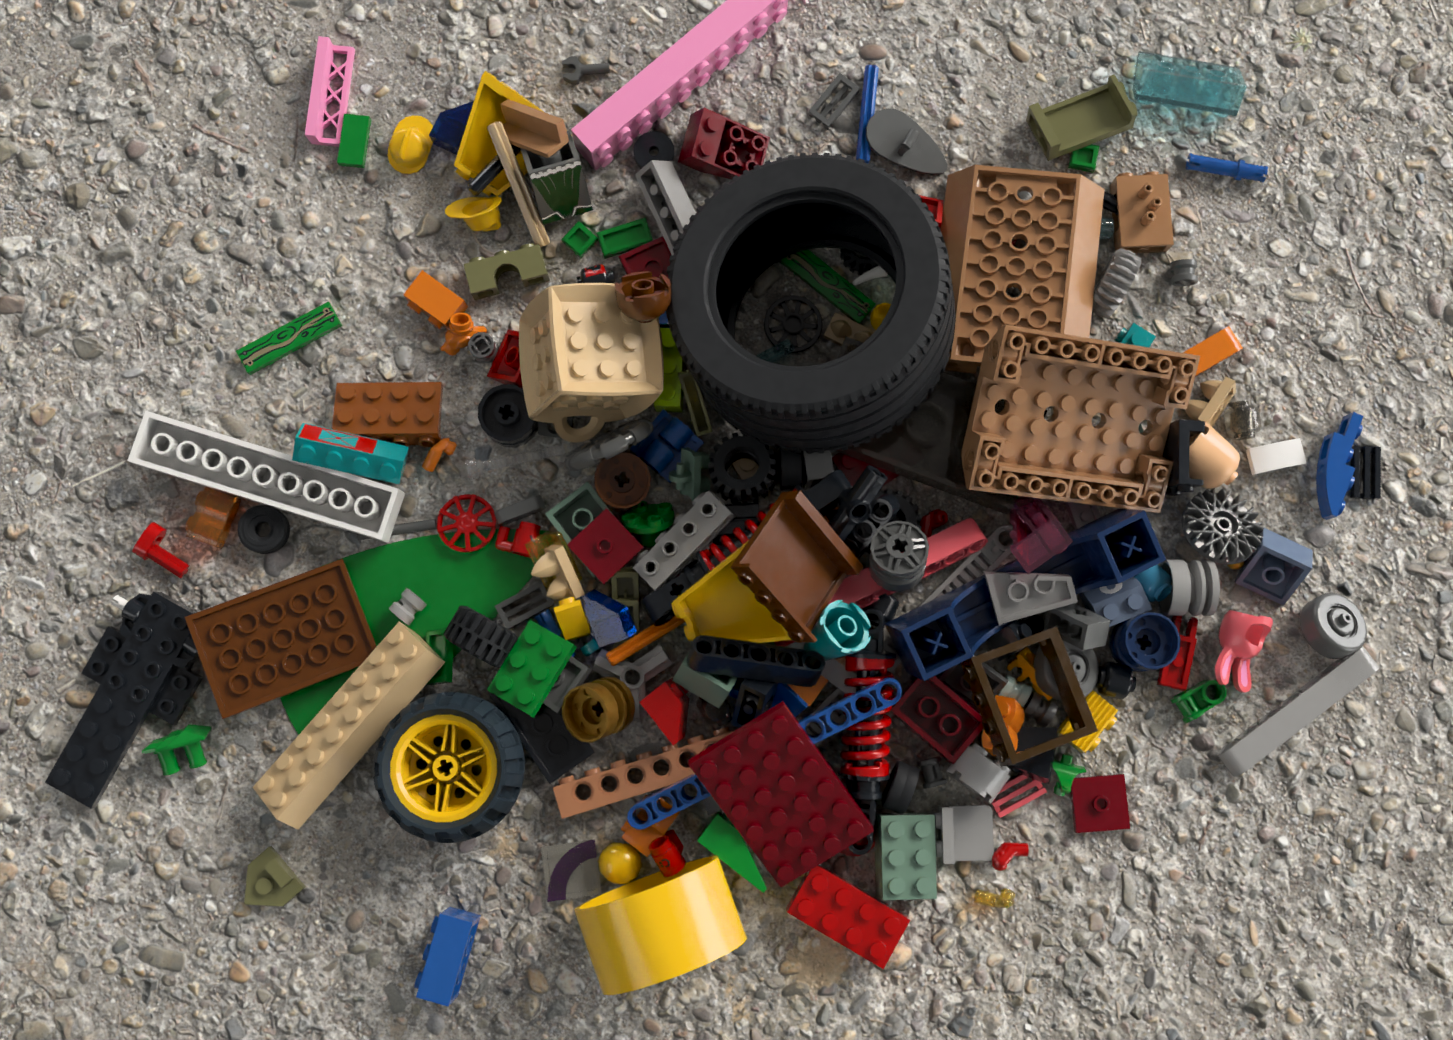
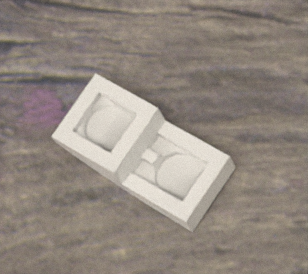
M1300 438L1246 449L1252 475L1307 463Z

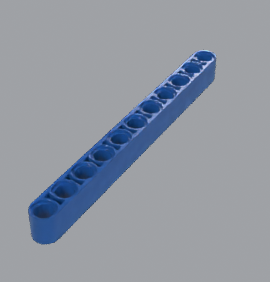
M884 678L798 721V723L815 744L897 703L901 698V685L894 678ZM885 684H892L896 687L897 694L893 698H886L881 694V688ZM859 697H867L871 700L872 706L869 710L862 711L856 706V700ZM836 709L843 710L847 716L846 721L843 723L834 722L831 717L832 711ZM809 722H817L821 726L822 731L819 735L814 736L808 733L806 726ZM694 773L638 801L630 808L627 819L633 828L645 829L711 796V794ZM685 784L694 785L697 788V795L694 797L688 796L684 791ZM660 797H669L673 803L672 808L666 809L662 807ZM642 808L646 810L648 820L642 821L638 819L636 809Z

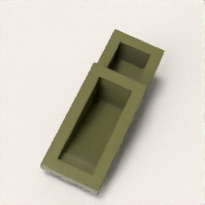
M623 567L611 578L613 649L640 633L639 574L633 567Z

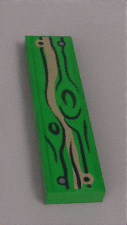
M809 250L792 254L779 261L854 322L861 324L876 305V303Z
M328 301L236 350L247 373L252 375L343 325Z

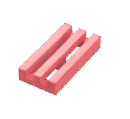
M1020 774L1006 782L999 793L1028 777ZM1032 779L1033 781L998 800L994 799L991 805L997 816L1001 818L1047 793L1045 787L1041 784L1042 782ZM1035 786L1037 787L1036 791L1000 809V805Z

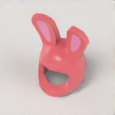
M1229 610L1224 615L1218 635L1219 644L1223 650L1217 659L1214 669L1218 684H1228L1232 666V678L1236 690L1241 693L1250 691L1252 684L1250 659L1257 656L1261 651L1264 640L1271 631L1273 619Z

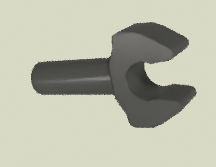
M571 56L562 61L563 68L576 69L574 73L563 74V80L572 85L579 84L581 77L584 75L610 73L609 63L583 65L578 61L577 56Z

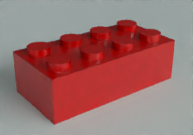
M821 865L805 873L786 907V911L790 915L882 969L885 968L910 922V919L903 913Z

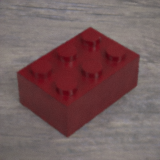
M935 676L925 681L915 677L901 693L899 701L892 705V710L890 711L948 763L952 764L958 760L983 730L982 716Z

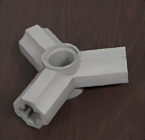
M658 645L633 663L623 660L617 665L612 666L606 658L608 651L601 649L592 670L605 677H615L624 682L634 698L635 714L633 718L647 717V711L640 704V701L646 697L645 683L673 664L661 645ZM630 669H635L640 673V681L637 684H630L626 679V674Z

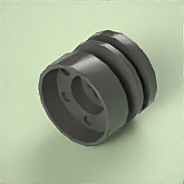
M893 521L881 526L873 535L868 568L873 580L882 588L888 591L902 592L910 590L921 581L925 573L929 544L926 535L919 527L909 522Z

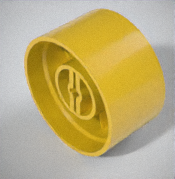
M717 855L686 862L684 868L671 877H663L659 871L592 898L574 909L603 995L627 993L680 976L730 953L747 940Z

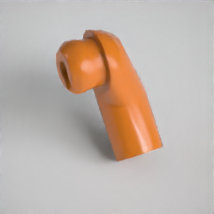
M450 438L441 439L430 448L422 467L429 472H433L443 452L449 456L453 455L457 444L450 441Z

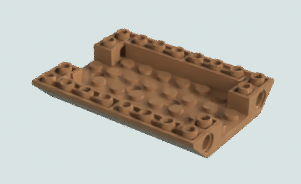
M973 165L948 175L941 233L949 256L956 322L952 350L949 352V360L945 366V371L976 374L977 366L981 367L985 346L1003 324L1089 338L1104 189L1082 174ZM1021 191H1027L1032 195V198L1021 200L1017 194ZM1022 239L1027 245L1024 248L1018 249L1012 245V241ZM1015 287L1020 290L1021 295L1012 298L1007 295L1006 290Z
M1003 324L985 346L961 452L966 488L976 491L1161 513L1173 466V461L1162 457L1174 408L1187 409L1200 356ZM1004 399V409L996 413L995 404L997 401ZM1052 406L1053 415L1048 420H1045L1044 411ZM1097 413H1100L1101 420L1098 425L1093 427L1092 418ZM1146 420V430L1142 433H1139L1138 428L1140 423Z

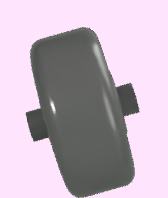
M1322 594L1309 601L1300 613V628L1305 640L1312 649L1326 658H1345L1358 651L1366 641L1367 627L1363 615L1352 601L1340 594Z
M1063 641L1083 694L1086 697L1093 691L1098 681L1099 663L1093 649L1081 650ZM1040 646L1033 661L1036 682L1045 694L1053 697L1051 699L1062 702L1051 666Z

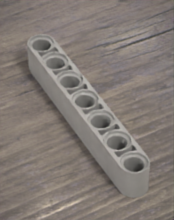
M1363 646L1345 658L1338 659L1217 752V756L1233 777L1243 774L1373 675L1379 669V666Z

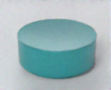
M599 633L583 645L580 650L584 656H589L604 645L606 639Z

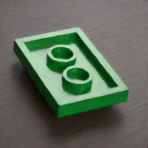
M529 620L487 690L534 718L577 647Z

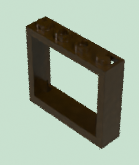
M1057 626L961 662L965 672L963 677L969 683L973 693L972 701L980 711L983 719L982 727L990 737L993 745V755H997L1001 767L1016 764L1098 731ZM1039 642L1042 652L1051 666L1059 695L1073 731L1016 753L982 663Z

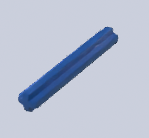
M866 65L864 70L856 160L859 158L863 159L867 164L870 161L871 148L866 140V127L869 119L875 113L879 71L876 65Z

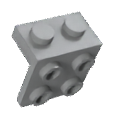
M937 806L938 813H934L935 829H938L936 857H939L941 863L955 864V861L992 860L994 854L993 816L990 806Z

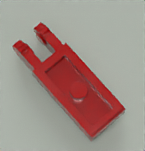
M1173 616L1171 621L1177 627L1179 633L1182 616ZM1190 617L1185 632L1186 636L1180 635V650L1174 661L1168 666L1160 668L1157 685L1186 691L1197 642L1195 637L1198 618Z

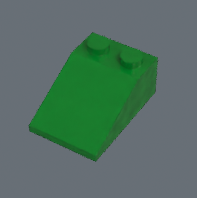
M716 812L699 834L697 841L764 893L767 889L766 883L746 841L725 813Z

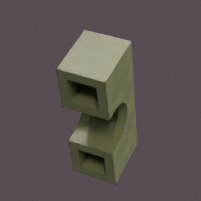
M525 244L519 250L511 252L509 250L498 251L494 256L488 258L475 257L470 259L469 263L463 264L474 300L500 294L498 280L507 271L519 273L525 287L550 281L543 252L539 244Z

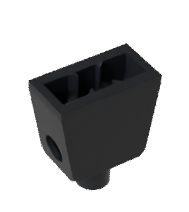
M1021 727L1017 733L1018 746L1016 753L1058 737V728ZM1056 748L1007 767L1016 773L1050 784Z

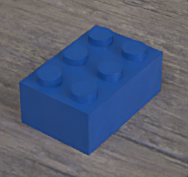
M449 907L440 912L439 916H435L430 930L431 933H434L431 944L428 943L426 945L422 960L426 961L423 972L419 971L414 988L418 989L416 998L449 1007L458 997L481 915Z

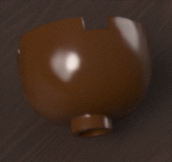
M649 271L634 272L621 277L622 283H615L616 300L619 309L625 316L640 323L652 322L664 314L671 302L670 279L663 274H660V278L652 277V272Z

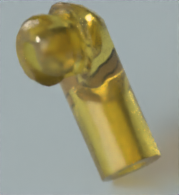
M1003 888L1000 895L977 889L974 902L994 908H1010L1015 903L1013 900L1015 893L1007 888Z

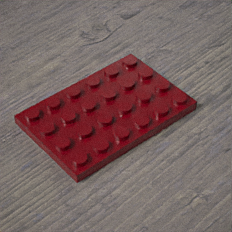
M783 701L688 760L689 767L780 887L785 886L874 832L872 824Z

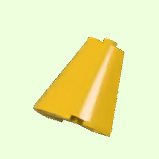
M487 71L481 77L454 166L457 168L455 172L467 181L470 178L474 179L498 154L487 127L495 122L500 121L502 124L506 122L501 108V104L509 99L542 111L503 81L497 80L494 75ZM520 151L516 155V159L524 176L527 170ZM503 169L482 192L488 196L492 193L499 196L511 185L505 170Z
M747 542L673 600V612L677 618L685 620L687 625L684 626V633L689 641H693L695 637L700 635L755 643L792 640L785 628L771 617L770 611L755 599L754 593L738 580V575L731 569V565Z

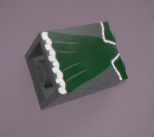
M567 131L569 142L549 158L520 148L543 225L558 222L561 219L575 215H582L593 210L581 161L570 131Z

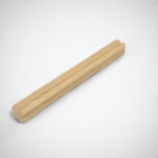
M500 121L492 123L487 129L534 244H539L540 247L546 246L550 243L549 237L503 124Z

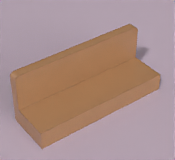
M509 99L501 104L506 121L503 127L510 144L549 158L569 142L562 118Z

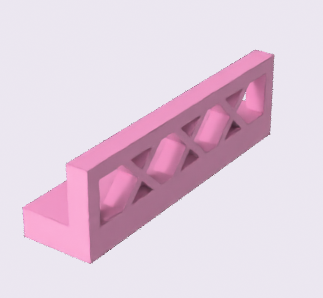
M318 36L305 136L311 144L339 147L343 117L347 113L355 49L354 47L333 45L329 37ZM334 53L347 54L346 62L337 68L333 63ZM340 75L344 80L343 86L334 92L330 88V81ZM336 99L340 104V110L333 116H330L326 111L327 105ZM333 124L337 128L336 139L323 138L324 129Z

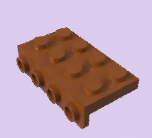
M442 382L337 383L332 429L404 446L420 445L427 448L433 447L442 439L440 435L443 396Z

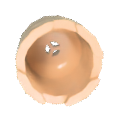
M1205 421V432L1189 437V477L1191 479L1204 480V485L1201 487L1205 489H1213L1222 484L1229 485L1238 475L1236 469L1240 461L1239 453Z

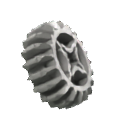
M1120 248L1113 254L1094 287L1093 314L1107 319L1118 308L1141 265V258L1136 256L1135 253Z

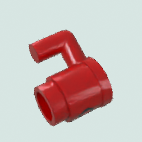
M520 521L513 542L507 541L510 528L500 526L495 547L501 551L511 552L528 558H536L541 534H539L541 526Z
M673 829L668 830L665 835L657 837L650 843L648 848L651 851V857L657 864L663 877L676 875L684 868L686 860L681 855L684 846Z

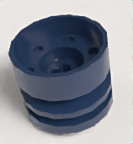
M1147 612L1114 626L1110 635L1109 648L1114 660L1119 664L1130 667L1133 672L1156 670L1168 666L1175 660L1180 650V635L1177 627L1169 618L1160 613Z

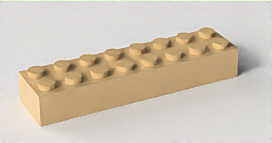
M399 621L253 786V789L277 820L299 830L378 740L388 723L414 699L445 663L416 632Z

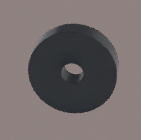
M650 131L641 135L635 142L633 149L635 162L640 169L651 160L672 161L673 163L675 157L674 145L671 139L664 133ZM652 150L659 152L656 156L650 155Z

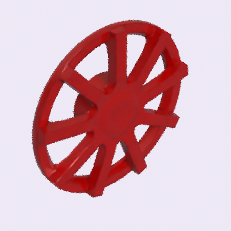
M475 494L454 496L440 509L437 519V531L440 538L449 548L458 552H473L483 548L494 536L497 526L492 506L485 499ZM461 500H471L467 512H464L460 504ZM476 501L482 503L485 506L483 509L473 514V509ZM454 503L460 513L459 516L447 512L448 508ZM488 511L490 512L492 522L478 521L480 516ZM444 516L455 520L454 524L442 527ZM478 526L491 527L487 538L477 530ZM457 529L455 535L448 541L443 532ZM473 533L482 541L481 544L475 547L470 545V534ZM461 534L465 535L466 548L454 545Z

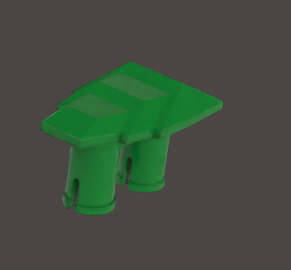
M188 724L183 729L173 731L165 737L153 740L144 747L142 754H157L164 776L180 771L181 768L174 749L184 747L191 769L201 767L206 764L207 759L203 753L200 741L205 740L212 727Z

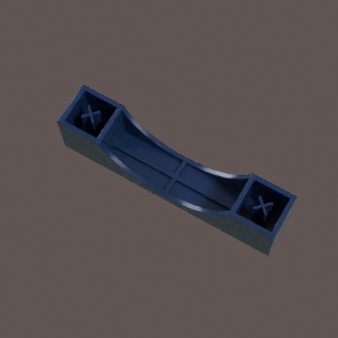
M1116 509L1027 553L1026 570L1019 560L1015 559L991 572L1069 574L1072 578L1075 593L1079 594L1092 589L1119 584L1165 561L1166 558L1145 510ZM983 575L885 623V627L905 671L925 681L973 657L975 651L982 643L1017 620L1003 624L997 623L986 579Z

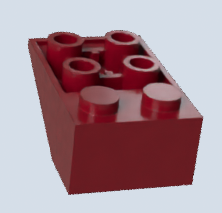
M704 107L690 115L678 163L699 172L732 180L734 176L737 175L739 177L742 175L743 171L754 169L753 166L763 165L770 137Z

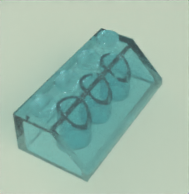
M1139 51L1132 90L1134 99L1142 104L1151 105L1152 103H1159L1170 109L1183 107L1188 108L1189 111L1194 113L1207 111L1213 112L1214 115L1219 117H1228V115L1237 116L1247 87L1238 67Z

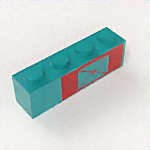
M302 423L295 437L292 461L400 484L406 466L409 447Z

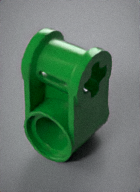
M1203 680L1186 689V691L1176 694L1170 701L1179 708L1183 715V722L1188 723L1225 700L1227 690L1224 685L1218 684L1217 680ZM1209 685H1213L1216 690V694L1212 699L1206 696V688Z

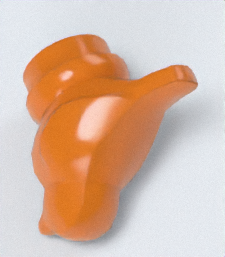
M455 313L450 317L449 329L445 334L446 341L440 350L445 351L451 356L456 355L461 348L468 346V342L474 334L478 332L487 333V329L484 326H474L469 314Z

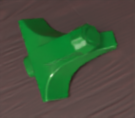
M1063 753L1061 761H1053L1052 768L1057 775L1053 793L1056 795L1065 796V794H1069L1073 779L1078 774L1086 773L1087 771L1085 767L1071 764L1072 755Z

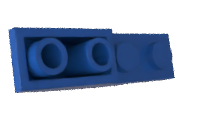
M1355 412L1344 416L1338 432L1324 436L1317 463L1316 492L1321 517L1326 520L1335 518L1343 512L1346 504L1344 497L1355 481V477H1353L1355 468L1346 464L1353 456L1354 449H1352L1354 440L1360 436L1363 425H1361L1363 415Z

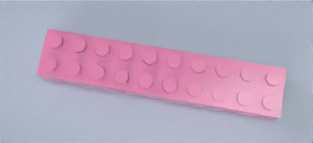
M726 0L571 129L577 151L595 171L600 167L609 165L615 154L620 150L625 151L632 145L633 139L639 134L647 133L658 118H665L676 103L684 102L691 95V91L694 88L706 84L712 73L717 69L719 71L724 69L728 65L730 58L736 53L738 55L743 53L754 38L759 39L767 32L768 27L772 23L780 22L787 14L788 0Z

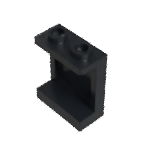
M1179 419L1170 423L1162 457L1173 461V466L1165 495L1179 496L1182 495V492H1194V488L1204 485V480L1191 479L1189 477V437L1205 432V421Z

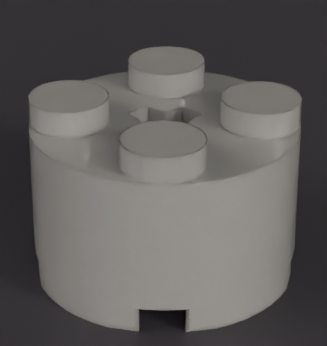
M971 743L954 764H950L946 772L948 774L955 772L954 779L977 796L980 794L985 797L984 800L991 804L1010 778L1008 775L1010 769L1007 766L1001 767L998 760H989L986 758L987 751L979 745Z

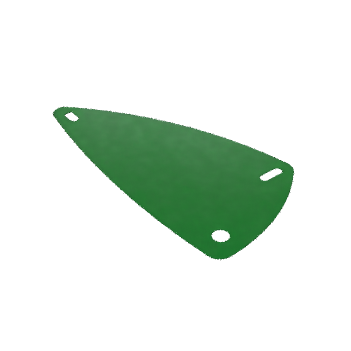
M491 529L478 531L487 538ZM496 529L490 542L483 548L473 552L455 551L442 541L439 534L371 548L346 556L343 560L376 646L380 644L399 621L416 632L426 642V631L447 628L459 606H468L493 620L498 615L495 605L516 595L533 577L531 575L533 567L545 554L544 549L552 544L556 545L555 536L549 531L540 530L539 534H541L539 543L543 547L537 552L536 558H528L498 550L495 547L499 529ZM510 529L507 541L513 542L516 529ZM456 532L444 533V535L450 541ZM474 533L470 534L471 547L482 543ZM461 534L454 545L466 548L465 535ZM406 588L414 592L427 604L422 611L414 614L415 619L410 625L404 623L389 609L393 602L400 601L401 593ZM454 644L453 658L462 650ZM357 668L280 698L298 735Z

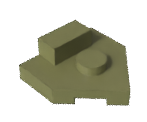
M269 846L248 864L244 904L283 907L306 886L276 850Z

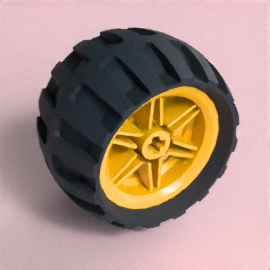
M443 692L428 695L403 708L384 729L378 747L375 750L373 761L375 762V774L373 777L375 789L378 791L382 806L387 814L406 832L427 841L438 843H457L470 840L495 827L514 806L520 794L525 773V757L522 743L516 729L507 716L490 702L480 697L460 692ZM437 736L443 738L441 747H437L434 744V738ZM464 739H468L471 742V747L468 750L463 749L461 746ZM419 759H424L427 762L425 769L417 767ZM445 760L447 763L453 764V768L450 769V775L448 772L442 771V767L445 766ZM474 765L481 767L480 775L476 776L473 774L472 769ZM431 784L436 785L435 795H430L427 792V788ZM458 787L465 790V795L462 798H457L455 795V790Z

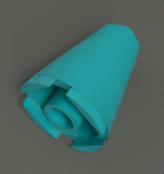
M843 600L834 601L823 609L822 614L811 630L817 641L815 643L805 642L803 650L818 652L824 657L825 661L857 653L864 649L870 641L871 636L869 637L868 630L871 628L870 621L865 612L852 602L847 604L842 602Z

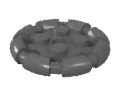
M641 418L620 425L615 430H609L591 439L590 442L584 443L566 455L564 465L570 471H578L598 464L602 458L608 460L626 451L628 445H637L646 439L653 431V424L650 420Z

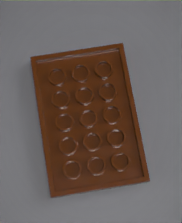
M343 558L185 617L222 719H227L356 669L377 647Z

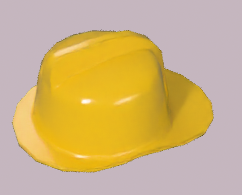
M412 115L405 117L397 124L390 139L387 154L389 163L396 171L402 174H412L424 167L435 137L433 125L428 119Z
M496 196L459 199L446 207L445 214L451 218L463 219L473 231L486 232L498 230L501 227L498 206L502 202V198Z

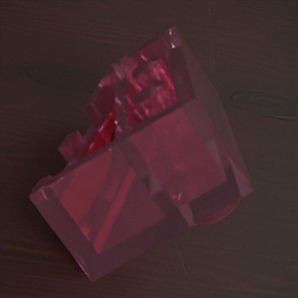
M1020 496L1010 504V523L1013 526V530L1010 531L1013 545L1010 548L1027 574L1054 555L1065 551L1068 545L1073 542L1060 522L1040 498Z

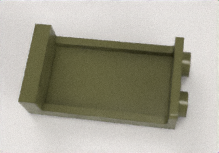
M1115 74L1109 76L1107 84L1042 109L1039 103L1030 105L1026 121L1049 161L1132 129L1137 116V108L1128 99L1124 84L1121 81L1119 82Z

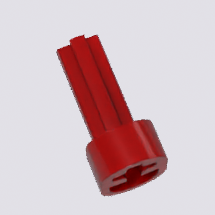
M152 522L144 530L134 545L132 552L144 560L151 559L181 579L188 572L190 565L159 546L167 530L159 524Z

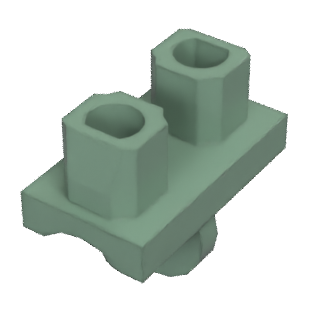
M687 447L681 448V463H677L676 470L669 472V480L676 482V489L680 490L682 495H687L691 498V501H694L701 493L710 491L709 478L705 475L701 476V469L708 468L710 455L705 452H695Z

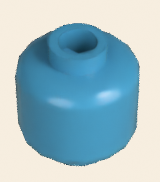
M1158 564L1134 576L1141 583L1149 602H1160L1172 591L1171 576Z

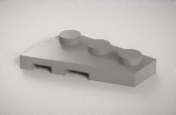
M983 571L998 624L1078 602L1072 578L1069 574Z

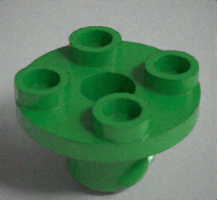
M641 501L639 504L632 506V509L626 511L621 521L622 525L630 533L638 534L639 543L643 547L652 548L656 545L655 539L673 524L675 515L672 504L669 502L647 504V502Z

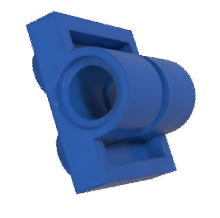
M663 409L652 422V433L637 445H632L630 451L671 484L669 472L676 470L677 463H681V448L688 447L698 452L704 445V442L694 435L687 425L678 418L672 417Z

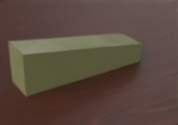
M689 369L678 372L696 435L700 436L713 432L700 388Z

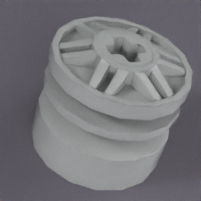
M1184 560L1163 561L1160 567L1172 578V591L1164 600L1159 602L1163 615L1183 616L1188 610L1192 616L1200 614L1203 616L1214 615L1218 607L1220 594L1219 575L1215 563L1211 560H1202L1201 562L1199 560H1192L1187 566Z

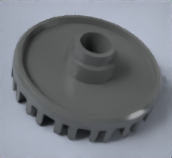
M1215 488L1210 491L1206 489L1203 493L1199 492L1183 510L1181 523L1186 539L1199 554L1211 561L1221 564H1237L1245 561L1262 543L1263 536H1259L1264 529L1261 527L1262 521L1257 523L1255 521L1259 513L1252 512L1254 507L1247 510L1244 507L1247 499L1240 501V495L1234 499L1229 497L1232 492L1231 490L1226 493L1224 489H1221L1218 493H1215Z

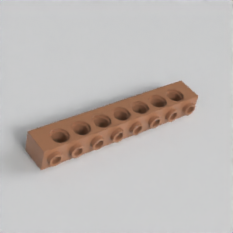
M729 727L713 731L714 737L704 739L703 735L687 739L688 745L679 748L677 743L674 746L670 744L661 747L663 753L653 756L651 751L635 755L637 761L626 763V760L622 759L610 763L611 769L602 772L599 767L584 771L585 777L576 780L573 775L558 779L559 785L554 786L553 791L561 818L564 819L660 789L694 774L690 767H685L680 763V755L683 752L689 751L695 756L705 750L709 744L718 742L735 730L730 731ZM662 759L668 762L669 771L667 774L659 775L655 772L654 764L657 760ZM631 768H639L643 772L641 782L633 783L630 781L628 773ZM606 776H612L616 779L617 787L614 791H607L603 787V779ZM580 784H586L590 787L591 795L588 799H581L577 795V788Z

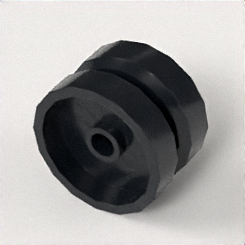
M511 384L493 387L483 396L478 405V419L481 428L495 443L503 447L516 448L525 445L535 437L538 431L537 421L531 420L528 416L523 388ZM508 414H514L513 417L509 416L508 420H506Z

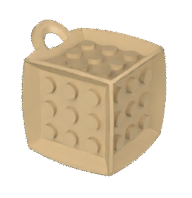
M575 283L550 286L535 296L523 311L519 321V357L528 416L534 421L553 423L557 434L562 439L569 442L589 440L602 429L604 422L618 421L635 416L652 405L662 393L664 365L659 318L649 323H640L625 316L618 307L614 283ZM591 416L590 422L583 428L575 429L567 423V417Z

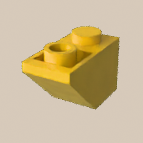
M570 597L558 601L559 606L553 609L565 640L571 641L593 634L585 604L581 600Z

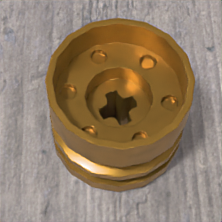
M603 677L571 689L564 697L562 704V718L567 730L573 737L582 742L592 743L626 729L633 721L635 714V702L630 689L624 682L615 677Z

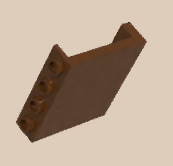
M801 490L782 492L731 565V569L738 575V580L754 593L755 599L770 611L771 617L781 624L788 632V636L797 643H815L817 641L811 630L818 621L823 609L829 604L846 575H859L864 567Z

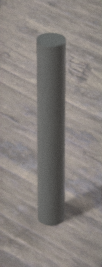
M436 519L395 524L391 536L437 529ZM357 534L358 540L372 539L370 537Z

